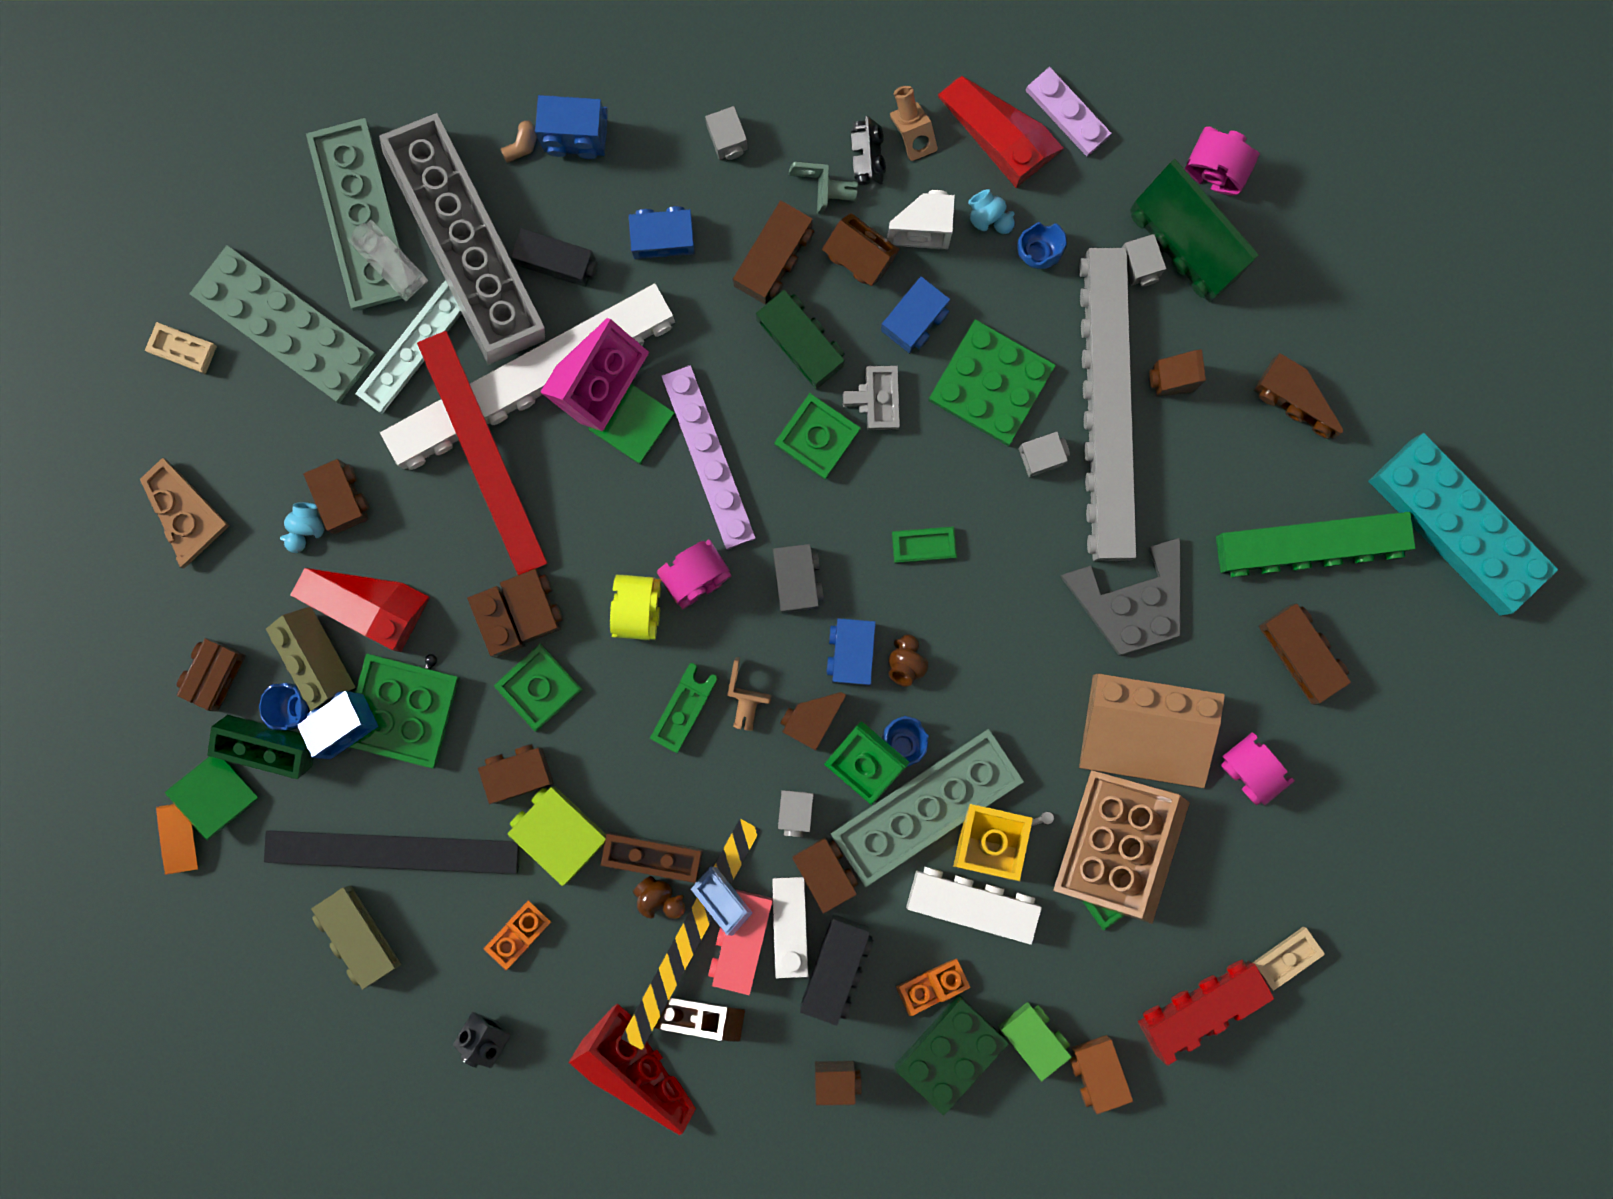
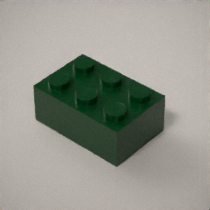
M958 994L894 1066L896 1072L944 1116L1009 1043L999 1031Z

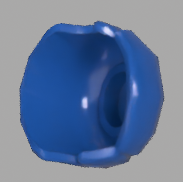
M1041 222L1036 223L1031 228L1024 230L1019 237L1017 243L1019 257L1027 265L1035 269H1046L1056 265L1067 247L1066 233L1056 223L1052 226H1044Z
M272 684L261 695L259 704L260 716L266 726L272 730L297 729V724L305 720L310 712L306 701L302 698L295 684Z
M903 716L891 721L883 730L881 738L910 762L907 767L920 762L927 753L929 736L922 727L920 720Z

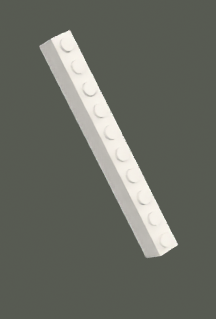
M656 284L645 288L470 383L487 424L497 425L508 418L507 414L518 408L521 411L532 406L535 403L534 399L543 395L540 392L556 365L606 318L613 320L640 345L644 344V339L653 334L658 337L667 333L672 328L671 325L675 323V320ZM442 400L380 432L396 464L404 470L407 468L413 470L422 466L426 462L425 458L434 453L441 455L453 448L452 444L459 440Z

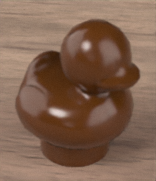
M905 635L900 639L894 640V646L897 649L893 650L889 656V665L891 667L889 676L895 683L901 686H910L914 680L925 676L928 670V660L917 653L919 641L913 635Z
M649 876L641 881L633 890V893L638 898L637 909L646 918H655V912L662 907L663 912L670 919H678L684 914V896L672 897L673 889L667 882H657L653 876Z

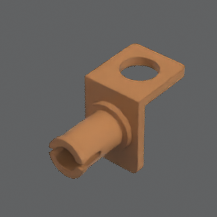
M902 86L894 91V97L897 101L898 110L891 112L890 116L903 136L909 160L914 161L936 152L938 147L932 123L919 103L915 102L912 87ZM918 136H927L928 143L924 148L919 150L913 148V141Z
M736 657L728 696L739 700L733 727L741 729L743 719L746 717L744 730L752 731L757 704L761 702L770 704L772 695L735 688L741 659Z

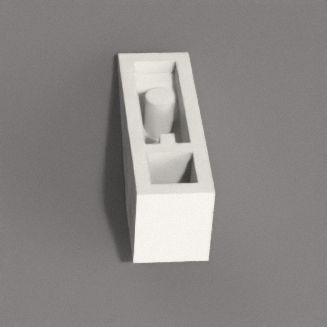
M773 878L776 978L808 977L804 878Z

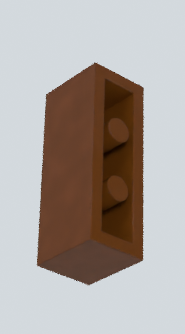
M780 200L733 278L734 287L765 305L770 297L772 299L775 298L783 286V283L780 282L786 271L791 273L798 262L799 257L796 254L800 247H807L815 233L812 230L813 219Z
M1296 603L1286 607L1258 627L1310 703L1320 704L1351 683L1347 677L1349 671L1340 659L1335 660L1329 651L1331 645L1327 638L1321 632H1316L1311 624L1313 619L1306 608L1303 606L1299 607Z
M610 832L606 834L601 866L696 883L699 877L704 849Z

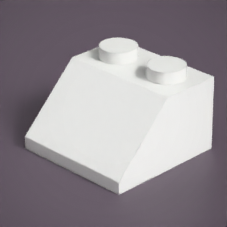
M943 190L929 191V194L923 193L890 221L887 240L895 246L948 249L953 230L955 195H947V192Z

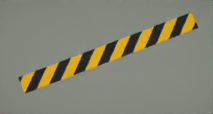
M739 819L714 865L730 885L760 831L759 828L742 819ZM698 898L695 900L622 1036L623 1040L641 1050L713 919Z

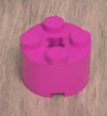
M1204 127L1187 161L1185 170L1197 183L1201 184L1204 179L1213 184L1211 190L1226 195H1238L1245 187L1260 153L1246 144V136L1237 131H1229L1228 134H1225L1212 127Z
M710 539L706 542L703 540L681 552L672 562L673 566L670 567L666 563L656 572L675 603L680 605L682 610L698 600L697 598L705 592L707 595L713 593L723 586V582L732 577L729 573V568Z
M1252 732L1222 756L1225 761L1221 766L1232 779L1236 781L1240 778L1246 786L1241 790L1253 804L1257 806L1262 803L1265 806L1295 781L1290 776L1283 777L1288 771L1265 744L1254 743L1258 737Z

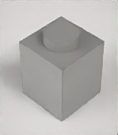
M734 106L705 116L706 125L719 160L724 158L727 160L736 159L743 155V151L748 150L747 139Z
M1155 234L1125 243L1122 248L1127 249V275L1131 286L1141 283V286L1145 287L1158 282L1166 267Z
M1058 432L1022 443L1019 447L1028 477L1064 466L1068 461L1066 457L1070 456L1067 442L1064 438H1059Z
M782 790L778 829H784L785 836L803 837V831L810 832L813 793Z

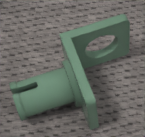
M793 162L789 169L790 176L818 178L817 213L824 212L829 199L856 200L857 190H854L857 188L856 181L830 180V177H828L829 165Z

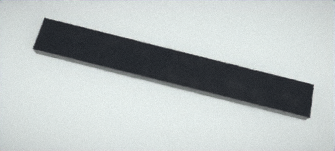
M267 830L265 835V863L518 873L519 845L515 841Z

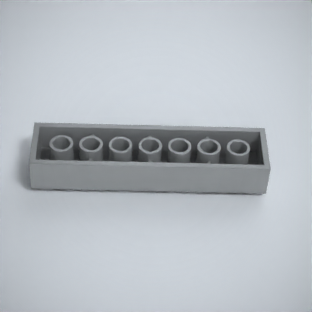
M435 113L380 135L381 148L386 161L487 364L490 365L545 341V327L438 114Z

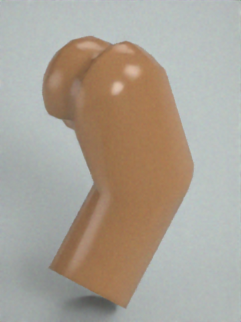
M521 122L518 126L515 143L501 148L507 163L528 155L534 150L537 135L535 133V125L532 122Z

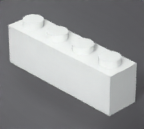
M925 867L924 872L916 870L906 906L908 910L1032 945L1041 907L1034 904V897L1017 893L1016 897L1012 898L1003 895L1005 889L986 884L984 890L973 887L974 881L955 875V879L952 881L942 878L943 872Z

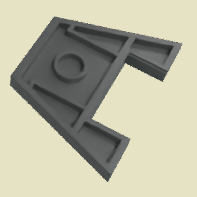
M1180 538L1149 547L1158 575L1157 578L1110 593L1100 594L1091 566L1060 575L1061 579L1118 656L1180 636Z

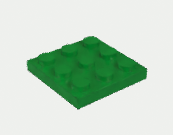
M975 319L928 401L1009 447L1056 365Z
M366 653L356 693L364 695L378 727L349 747L432 769L436 768L460 677Z

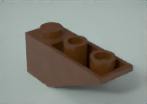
M1281 353L1273 358L1254 388V391L1260 394L1259 398L1271 406L1278 405L1285 409V413L1289 418L1297 422L1304 421L1311 425L1313 432L1323 438L1328 439L1330 437L1334 439L1342 434L1344 429L1308 370Z

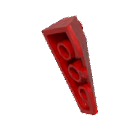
M960 76L938 94L940 100L1015 188L1020 186L1064 149L1043 124L964 76Z
M304 568L290 596L397 652H402L430 599L429 596L401 582Z
M617 1003L583 1038L568 1063L594 1085L676 1134L681 1135L696 1108L676 1077L670 1076L660 1062L663 1057L658 1050L653 1051L648 1042H646L641 1050L622 1039L632 1016Z

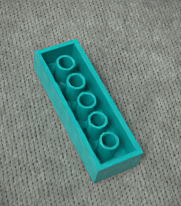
M1425 433L1411 439L1368 481L1399 513L1410 512L1412 527L1499 616L1514 613L1558 571L1547 557Z

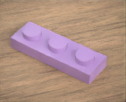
M1050 67L1027 86L1026 92L1086 157L1110 138L1112 133Z

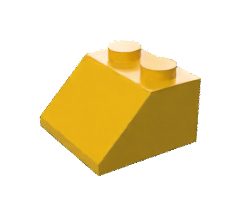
M969 804L959 836L953 867L1020 881L1033 818Z

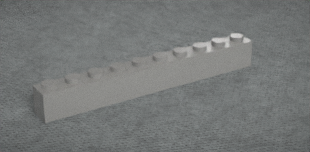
M1089 248L1084 258H1080L1079 274L1080 277H1084L1085 289H1081L1080 305L1085 307L1086 317L1081 322V336L1086 338V350L1082 352V367L1087 368V380L1083 382V398L1088 399V411L1084 412V429L1089 430V442L1085 443L1084 452L1085 460L1090 461V473H1086L1085 485L1086 491L1091 492V504H1087L1086 517L1087 522L1092 523V535H1088L1087 549L1089 554H1093V561H1131L1136 558L1127 249Z

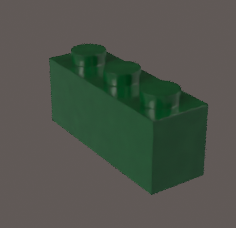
M783 290L756 313V320L816 390L844 367L845 360L842 357L845 353L834 340L829 343L823 336L825 330L816 318L809 319L802 311L805 309V306L795 294L789 296Z
M228 714L211 726L207 756L297 780L313 766L314 758L311 757L300 733L289 730H272L266 724Z

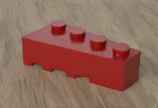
M1244 960L1234 962L1226 968L1228 972L1217 978L1216 975L1209 976L1198 983L1200 986L1198 989L1190 993L1185 990L1174 995L1171 998L1172 1003L1163 1008L1155 1006L1143 1013L1144 1018L1139 1020L1138 1023L1155 1055L1168 1066L1177 1060L1174 1054L1178 1051L1187 1050L1191 1052L1201 1045V1037L1205 1034L1207 1036L1218 1035L1226 1030L1230 1025L1228 1020L1232 1017L1235 1021L1242 1020L1272 1001L1274 997L1256 964L1250 961L1244 962Z

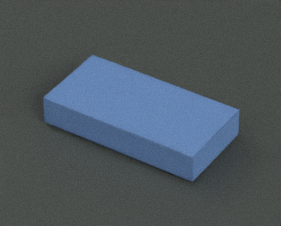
M710 866L691 888L692 892L726 935L733 936L753 914L717 867Z

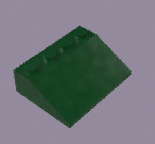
M1176 159L1172 160L1136 199L1130 209L1134 222L1140 228H1145L1151 235L1155 234L1160 251H1165L1171 257L1172 265L1181 275L1185 274L1191 280L1195 293L1203 299L1206 298L1209 302L1238 280L1259 256Z

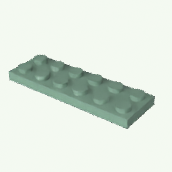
M362 118L306 133L350 308L353 311L413 296L367 119Z
M226 245L189 293L339 404L376 356L373 351L228 245Z
M987 729L830 834L864 886L867 887L963 823L969 804L987 807L1024 781L990 730Z

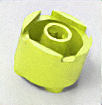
M616 574L613 591H617V593L614 594V600L611 601L610 612L611 637L655 640L657 626H659L660 607L657 606L658 598L661 595V579Z

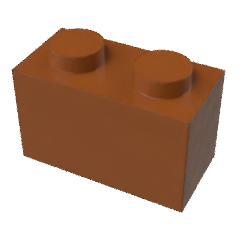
M1107 1035L1071 1047L1073 1057L1069 1059L1075 1077L1080 1075L1084 1087L1080 1088V1093L1086 1108L1091 1106L1096 1114H1100L1133 1102L1114 1045Z

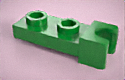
M692 662L687 667L677 689L649 738L677 754L719 679L716 675H710L705 683H697L695 681V674L698 667Z

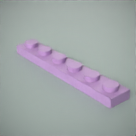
M691 365L662 375L726 550L756 540Z

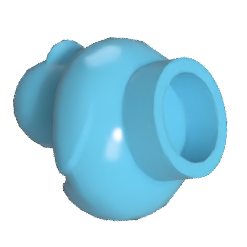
M986 189L977 193L969 200L968 203L972 208L970 213L971 223L977 229L986 231L988 226L994 223L995 230L1001 234H1008L1013 230L1015 226L1013 216L1015 213L1013 211L1005 212L1007 205L1002 197L993 196L991 191Z
M307 502L294 503L293 511L285 517L284 521L285 529L289 533L282 535L280 539L284 541V546L288 551L299 553L306 546L304 535H314L315 538L321 537L324 533L325 525L320 514H318L316 504Z

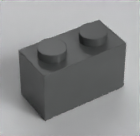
M811 544L774 548L773 553L781 613L818 609V601L824 600L822 582L815 583L814 570H820L818 551L811 552Z

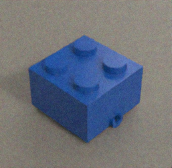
M538 95L535 133L543 151L554 157H564L566 153L578 154L579 157L585 159H594L597 155L605 156L608 108H603L601 99Z

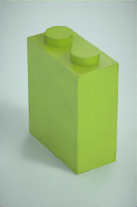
M543 787L531 800L535 805L527 813L522 810L510 822L509 825L513 828L507 834L563 887L605 844L606 834L556 787H550L549 790Z

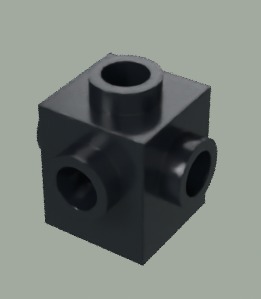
M472 1012L463 1029L459 1032L453 1046L462 1054L460 1059L467 1065L477 1068L478 1065L492 1068L511 1034L496 1020Z

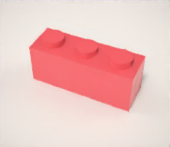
M736 889L738 895L753 914L733 936L726 935L720 927L716 945L722 947L719 959L712 958L708 976L714 978L712 984L714 987L750 995L773 898Z

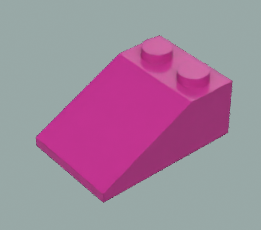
M606 318L556 365L540 393L580 424L603 431L648 356L649 351L613 320Z

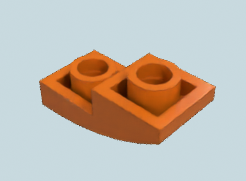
M174 804L156 807L165 875L197 870L198 862L193 825Z
M527 901L483 950L507 971L548 927L551 921L530 901Z
M958 959L941 964L896 986L909 1016H914L938 1002H944L971 988Z

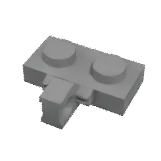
M867 366L866 384H860L859 391H844L843 407H859V413H867V430H896L900 427L898 366Z

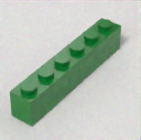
M1410 512L1221 533L1216 536L1220 573L1230 572L1231 578L1249 576V570L1261 569L1262 574L1281 572L1280 567L1292 565L1293 571L1311 569L1312 563L1323 562L1324 567L1343 565V559L1354 558L1355 564L1373 562L1374 556L1385 555L1386 560L1405 558V552L1415 549Z

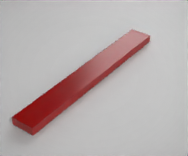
M443 331L417 342L517 574L521 575L547 564V560L448 332Z

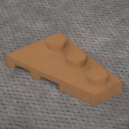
M162 458L140 478L154 512L158 514L165 529V536L176 553V560L180 568L185 569L230 526L167 459Z

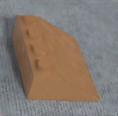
M1104 674L1093 675L1079 768L1205 788L1220 728L1225 694Z
M1091 770L1053 891L1153 924L1190 802L1175 793Z

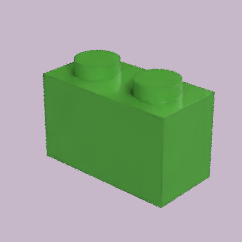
M1027 1002L999 1024L998 1027L1042 1082L1071 1058L1066 1051L1070 1044L1059 1031L1053 1034L1046 1026L1050 1019L1039 1005L1033 1009Z

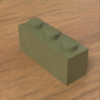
M311 606L284 614L266 628L272 643L279 652L286 669L291 674L310 711L325 706L336 693L341 691L351 692L356 688Z
M351 885L341 888L311 908L315 914L312 917L315 925L321 932L327 933L332 941L329 944L332 952L338 959L342 958L349 968L347 975L355 986L360 985L363 990L402 965Z

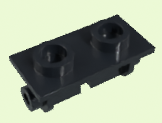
M865 116V122H854L853 128H851L852 151H863V155L853 157L854 178L857 179V184L859 185L869 184L870 178L879 184H883V173L886 171L885 160L881 155V143L884 141L883 130L877 122L869 116Z

